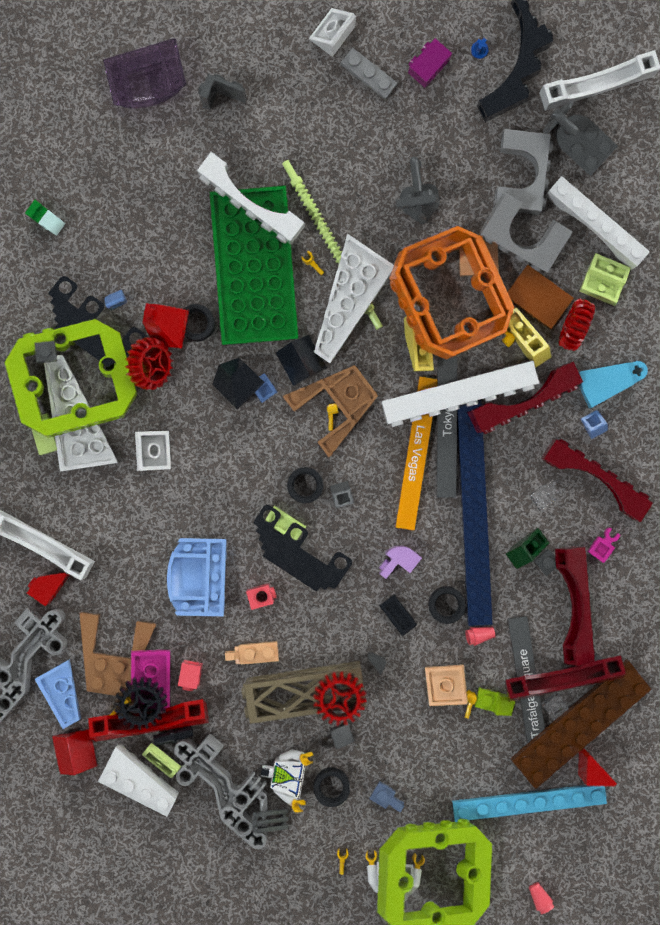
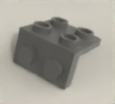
M208 74L205 83L202 82L198 90L203 107L209 110L217 93L243 103L247 100L242 84L236 81L228 82L218 74H214V76Z

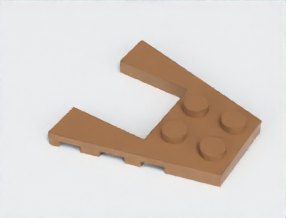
M355 365L283 396L295 412L325 389L346 416V421L317 442L328 457L334 453L378 397L377 393Z
M80 612L87 691L116 696V693H121L119 690L120 686L126 687V681L131 683V658L95 653L100 615ZM136 622L132 651L146 650L156 623Z

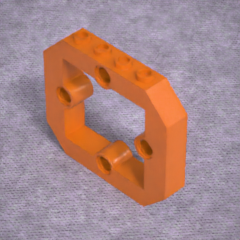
M456 226L405 247L398 253L389 278L390 286L396 292L399 298V306L405 311L407 323L413 329L415 341L421 346L422 350L447 360L506 333L514 305L482 236ZM463 248L474 272L471 278V285L477 291L483 292L494 317L480 323L474 318H465L456 324L454 328L455 334L441 339L429 313V302L426 298L422 297L410 269L423 264L428 270H435L446 261V254ZM431 255L436 256L437 262L432 259ZM481 276L485 278L486 283L481 280ZM414 304L420 307V312L414 309ZM464 325L469 328V333L464 330Z

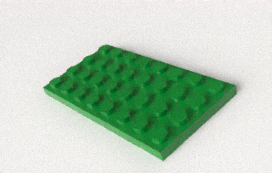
M286 186L238 189L248 200L266 210L283 214L288 213ZM216 191L209 192L222 346L299 339L291 244L288 242L286 244L282 243L277 239L275 232L265 230L261 226L262 222L258 219L252 220L245 214L246 210L242 207L236 208L230 203L231 199L226 195L222 197Z

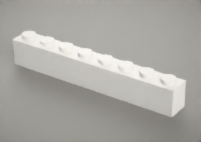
M530 361L385 400L381 404L387 425L392 424V427L402 425L403 420L410 419L411 422L421 420V415L428 413L432 417L441 414L440 410L448 408V412L460 409L459 405L465 403L469 407L478 404L480 399L485 398L487 402L497 399L496 395L504 393L505 397L516 394L515 390L522 388L523 392L535 389L534 385L539 384L534 362Z

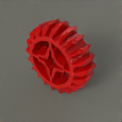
M578 299L574 302L567 314L559 336V345L564 347V349L575 351L581 346L594 317V304L585 299Z
M145 337L142 340H136V344L131 345L132 350L127 351L129 357L125 359L128 361V365L125 368L129 369L126 375L131 376L130 381L135 383V386L145 390L163 387V383L168 382L167 377L171 376L169 371L173 369L171 362L174 360L170 359L172 353L168 351L169 347L164 346V342L156 338Z
M340 671V677H336V673L332 672V679L325 675L327 682L325 683L323 680H320L319 684L321 687H315V691L319 694H314L313 699L319 701L314 702V707H320L317 710V714L324 712L322 720L329 717V724L336 720V725L340 726V721L343 720L344 725H348L347 719L355 722L353 715L360 717L361 713L358 710H365V706L360 703L367 702V699L362 697L366 695V691L360 690L363 687L362 683L356 685L358 682L357 677L353 678L352 681L350 680L351 673H348L347 677L344 678L343 671ZM335 684H345L351 688L341 690ZM330 688L333 696L325 704L323 697L326 690ZM336 693L337 695L344 696V704L342 702L336 701ZM355 693L356 702L350 709L347 701ZM339 707L345 713H335L329 709Z

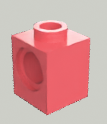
M269 583L247 589L246 591L251 610L274 604V599L277 598L274 587H270ZM264 591L268 598L261 601L258 599L257 593Z
M184 660L181 665L178 686H181L186 691L197 689L203 663Z

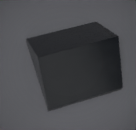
M309 335L290 342L276 352L293 386L327 369L322 358L314 353L315 345Z

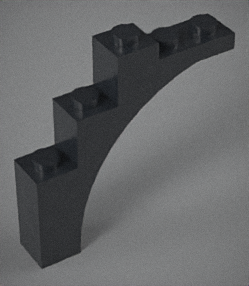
M527 0L511 1V6L520 24V51L516 65L508 78L496 90L478 101L477 107L485 123L527 101L529 89L523 82L539 74L541 62L535 55L550 48L553 42V34L550 29H547L545 24L537 27V19L534 15H531Z

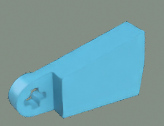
M635 361L580 371L579 374L583 383L579 385L588 407L592 408L644 379L648 369L643 362ZM635 366L642 369L639 373L640 376L633 374L632 371L635 370Z

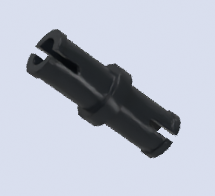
M192 726L169 729L168 732L153 735L155 746L158 747L171 742L174 744L178 740L188 737H194Z

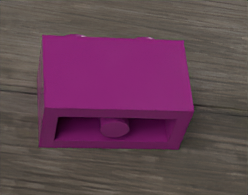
M436 38L431 43L428 41L421 49L422 53L418 57L414 56L408 64V74L424 88L445 67L452 56V53Z

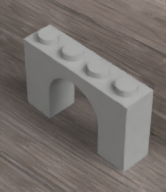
M504 129L500 153L519 155L530 160L535 168V180L532 185L523 189L498 186L495 191L493 208L502 193L506 191L523 202L517 213L539 215L545 209L546 198L543 197L544 191H547L549 181L546 179V172H549L551 160H548V154L552 152L553 141H550L551 134Z
M504 191L480 230L483 240L490 244L493 242L499 244L498 248L508 254L511 251L516 254L515 258L523 263L528 261L532 263L531 267L540 273L542 270L548 273L573 231L553 219L542 239L536 244L520 246L514 243L510 237V224L523 202Z

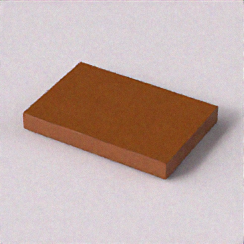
M528 264L508 290L509 297L515 305L550 330L574 299Z

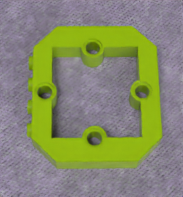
M93 319L58 329L47 328L39 334L27 333L23 335V338H19L4 363L21 423L41 435L51 438L124 418L137 396L134 383L130 381L131 376L126 375L129 369L125 368L128 365V361L125 360L127 357L120 332ZM100 334L106 356L102 357L99 361V369L102 375L113 379L118 401L89 408L84 403H77L72 407L71 413L43 420L37 397L42 395L44 385L40 379L30 375L26 357L36 355L35 343L56 342L59 336L66 337L63 344L56 343V350L66 351L71 345H75L73 341ZM112 358L115 360L116 365L114 364V369L106 371L104 364L101 363L103 359ZM35 382L38 384L35 391L28 390V386L31 383ZM80 409L87 411L84 418L77 417V412Z
M458 819L457 822L443 820L437 824L432 822H424L423 825L406 824V827H398L379 850L377 913L389 925H475L490 906L492 843L467 819ZM466 843L465 859L461 860L456 868L458 876L464 879L463 905L441 908L436 903L429 901L419 911L404 912V895L412 889L414 884L413 877L406 872V850L435 847L442 850L448 845Z

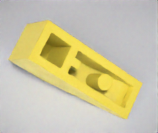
M517 307L514 308L507 329L514 335L515 341L529 361L534 362L536 368L551 358L550 347Z
M405 317V338L414 371H433V354L422 350L421 346L416 343L415 333L408 325Z

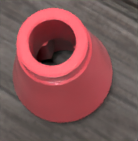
M492 626L470 627L469 630L465 631L466 640L469 645H479L495 638V630Z
M539 882L529 886L537 911L545 914L554 908L553 900Z

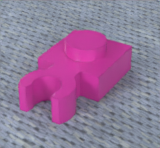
M610 527L605 529L604 538L602 539L598 536L587 551L602 563H605L615 549L611 543L620 538L619 533H616L612 538L609 536L612 530Z

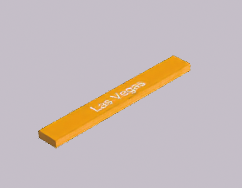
M419 377L417 392L437 387V379ZM429 413L421 415L422 419L413 421L411 425L395 528L415 530L433 416H429Z

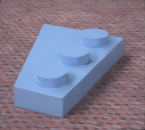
M70 659L35 678L37 685L62 729L81 719Z

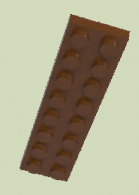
M627 659L623 662L626 672L623 678L598 683L510 758L535 789L652 690Z

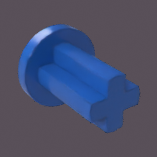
M485 38L482 41L478 39L472 45L471 53L473 57L477 59L486 57L488 46Z

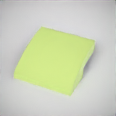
M595 253L579 292L615 306L622 287L626 284L631 267Z

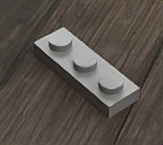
M353 47L341 61V66L385 100L398 84Z

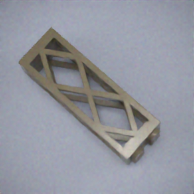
M360 661L248 677L241 688L242 697L247 701L244 707L245 717L249 718L250 724L317 714V710L320 707H314V702L319 700L313 699V695L310 694H319L315 691V687H320L319 681L323 680L326 682L325 675L332 679V672H335L336 676L340 677V671H343L344 678L347 677L348 673L354 674V678H358L356 685L359 683L363 684ZM312 680L307 685L298 683L300 681ZM287 683H288V684H291V685H293V686H295V687H298V688H300L301 690L296 689V688H294V687H291V686L287 685ZM342 684V685H344L345 687L342 688L341 690H345V689H347V688L350 689L351 687H349L348 685ZM277 687L295 693L284 704L266 697ZM336 693V701L342 702L344 704V696L337 695ZM324 694V703H328L332 696ZM352 695L347 701L350 709L356 702V695ZM305 698H307V699H309V700L312 701V702L300 703V702H302ZM262 700V701L267 702V703H269V704H272V705H274V706H276V707L268 706V705H266V704H264V703H261L260 701ZM335 707L333 709L330 708L329 710L339 711L342 709L339 707Z

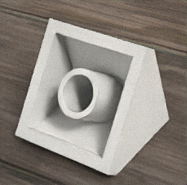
M331 8L309 39L333 57L355 28V14Z
M169 431L135 432L137 471L171 469Z

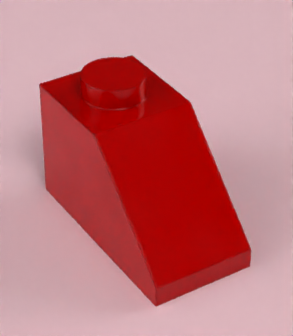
M59 572L42 575L37 578L34 577L28 585L30 589L27 591V594L44 606H47L55 598L70 574Z

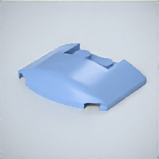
M180 538L178 540L179 544L174 552L172 551L167 570L168 595L170 602H172L176 610V615L224 617L227 559L226 539Z

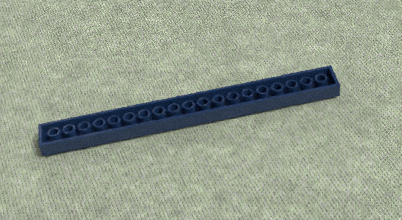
M481 399L478 400V404L467 407L466 403L459 405L460 409L457 410L468 626L493 625L483 432H476L467 413L481 406Z

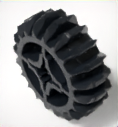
M142 676L140 682H137V679L134 677L133 684L126 681V687L120 686L119 690L121 693H116L117 700L114 701V705L118 707L115 708V713H120L118 719H124V725L130 722L131 729L135 725H138V730H141L142 725H145V728L148 729L150 722L155 726V719L161 720V714L166 713L164 707L167 706V701H165L167 695L162 693L164 691L163 687L157 688L159 685L157 681L151 684V678L144 682V677ZM141 690H147L154 696L144 695ZM135 692V698L130 700L129 703L124 704L128 695ZM138 696L140 697L142 703H144L143 710L142 706H140V704L138 703ZM157 702L155 709L147 715V708ZM136 711L140 714V716H135L130 712Z

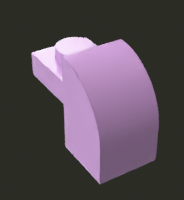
M406 546L391 547L385 552L390 559L389 561L385 559L379 567L381 569L379 573L387 579L397 564L411 573L422 557Z

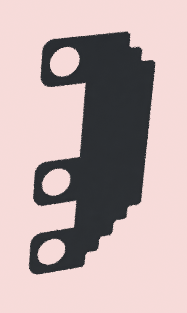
M66 276L60 277L48 292V295L52 297L50 303L54 305L52 312L56 314L54 321L58 323L55 329L96 319L103 311L104 304L94 296H88L79 308L72 305L68 300L77 290V284ZM64 281L69 282L72 286L71 291L67 294L59 290V285ZM95 301L99 306L98 311L89 313L86 310L87 303ZM132 327L122 339L127 358L129 357L127 351L132 350L131 345H133L129 341L130 335L136 332L142 338L147 337L145 333L136 327ZM100 334L73 341L99 361L102 357L106 356ZM105 358L101 362L107 367H110L112 363L116 365L115 360L112 358Z
M264 505L253 524L258 526L256 532L260 534L259 541L263 543L261 549L265 551L263 557L314 591H318L319 588L326 590L328 587L335 589L352 565V560L343 553L336 552L328 565L300 548L308 536V531L297 523H292L284 536L273 530L281 517L280 512L270 505ZM266 510H271L275 513V519L272 522L264 520L263 513ZM298 528L302 531L303 536L300 540H294L291 537L292 529ZM338 557H342L347 561L344 569H338L335 566V560Z

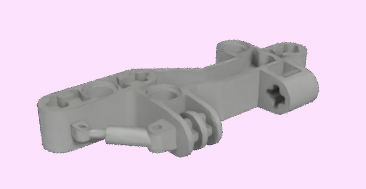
M27 607L15 621L17 627L27 636L12 652L10 663H7L0 657V688L3 691L0 695V723L30 690L32 658L41 648H44L51 655H58L66 649L67 640L57 631L65 621L66 616L63 610L55 608L42 617L37 611ZM56 614L58 616L56 618L57 621L51 623V625L48 624L54 618L53 615ZM54 640L60 643V649H56L53 646ZM1 672L8 674V680L2 678ZM18 685H20V691L17 694H13L17 690ZM3 699L9 700L10 707L4 705Z
M210 733L199 745L190 738L178 740L174 752L184 763L176 775L177 782L182 786H187L199 775L214 788L221 820L252 848L262 849L267 841V832L257 834L252 832L253 818L245 812V809L255 798H258L260 800V811L268 810L267 792L263 789L267 782H261V778L259 776L256 777V773L253 771L242 784L235 785L232 782L231 774L214 759L224 745ZM187 746V749L181 750V747ZM187 771L191 777L184 778L181 772ZM245 795L247 800L240 801L237 796ZM226 811H233V813H230L229 815L226 814ZM246 822L249 827L242 828L239 823ZM268 824L258 825V827L268 826ZM255 836H256V837L262 836V839L258 838V839L256 840V839H255Z

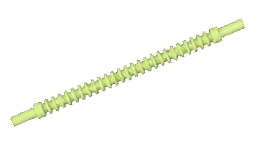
M286 160L282 165L291 179V185L296 187L295 192H299L298 197L301 196L300 201H304L303 206H307L306 211H309V216L312 215L311 220L315 221L314 225L318 226L319 234L323 235L322 239H325V244L329 245L327 248L331 249L330 253H333V258L337 259L335 262L340 263L342 251L339 249L341 247L337 246L338 242H335V237L331 236L333 233L329 232L330 228L326 227V222H323L322 214L318 213L319 208H315L316 203L313 204L314 200L310 199L311 194H307L308 189H305V184L302 185V178L297 176L289 160ZM371 303L365 314H368L376 330H378L383 325L374 311L373 303Z

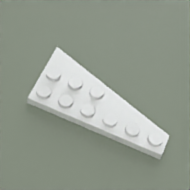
M349 234L346 236V242L314 353L329 363L333 361L391 275L394 267L392 263Z
M57 355L58 362L44 363L52 418L71 413L72 407L77 403H84L89 406L64 355ZM80 409L77 412V417L84 418L87 411ZM100 425L55 436L60 471L118 463Z

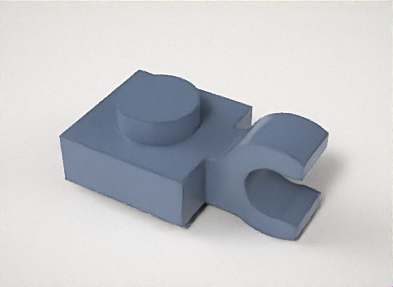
M380 781L369 798L385 809L388 805H391L395 810L401 812L404 807V802L394 797L396 791Z

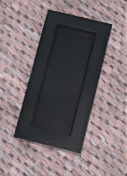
M394 594L379 605L402 637L417 626V623Z

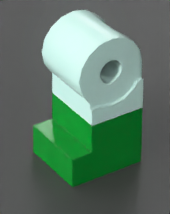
M34 200L25 212L27 216L56 236L65 225L61 219L37 200Z

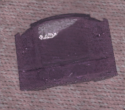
M176 38L103 59L113 104L118 107L141 109L155 106L169 100L187 85Z

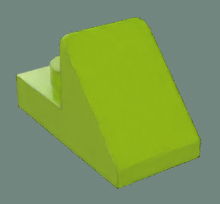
M479 687L476 696L477 700L474 704L475 707L492 711L498 716L512 715L515 701L509 702L507 694Z

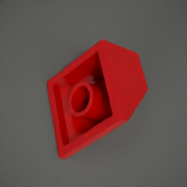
M146 303L142 323L150 338L163 341L164 346L182 349L189 311L160 304Z

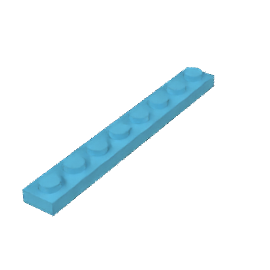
M586 785L452 801L455 822L458 819L475 820L607 804L605 786Z

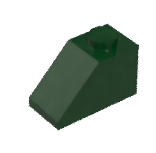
M536 528L513 545L506 553V556L515 568L518 569L532 562L549 544V541L540 529Z

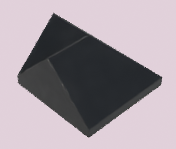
M236 358L218 365L212 385L238 410L265 382L240 358Z

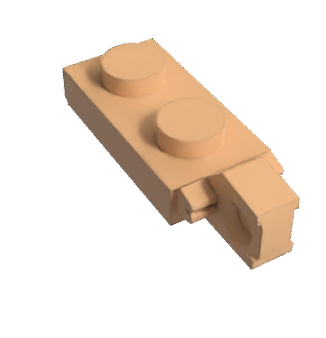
M277 641L239 644V646L234 647L235 651H226L225 661L236 660V664L241 665L279 661Z

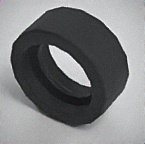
M191 304L184 309L189 311L188 315L197 311L203 313L208 320V325L205 331L200 334H193L186 328L184 336L196 342L209 338L215 328V318L211 311L200 304Z
M298 468L288 478V493L297 502L303 504L311 503L321 495L323 479L312 468ZM301 474H309L316 480V490L310 496H300L294 489V482Z
M448 586L436 589L431 594L428 602L429 611L433 618L444 624H451L460 620L466 608L465 599L462 594L455 588ZM443 594H451L458 601L457 611L451 616H443L436 610V600Z
M328 767L321 770L314 780L316 799L327 807L339 806L347 800L350 793L347 775L338 768ZM335 776L341 780L343 790L338 797L328 798L322 794L320 785L326 777Z

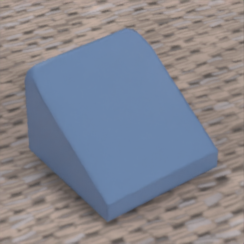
M122 290L104 298L105 305L110 310L127 303Z
M265 374L259 376L265 383L255 392L262 403L277 393V390Z
M598 410L581 418L591 439L608 430V424Z

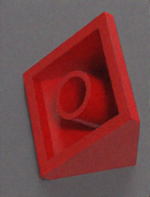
M89 729L52 736L60 774L77 775L98 766L93 740L89 737Z
M585 748L579 752L578 776L586 786L614 787L617 784Z

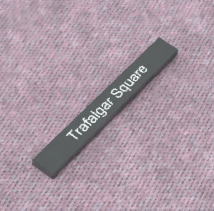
M527 616L509 618L507 620L516 677L535 675L536 669ZM540 695L520 699L527 744L545 729Z

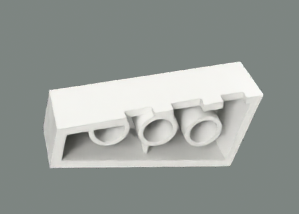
M121 742L115 747L98 781L165 816H168L179 794L165 780L158 777L150 767L142 763L134 753L127 750Z

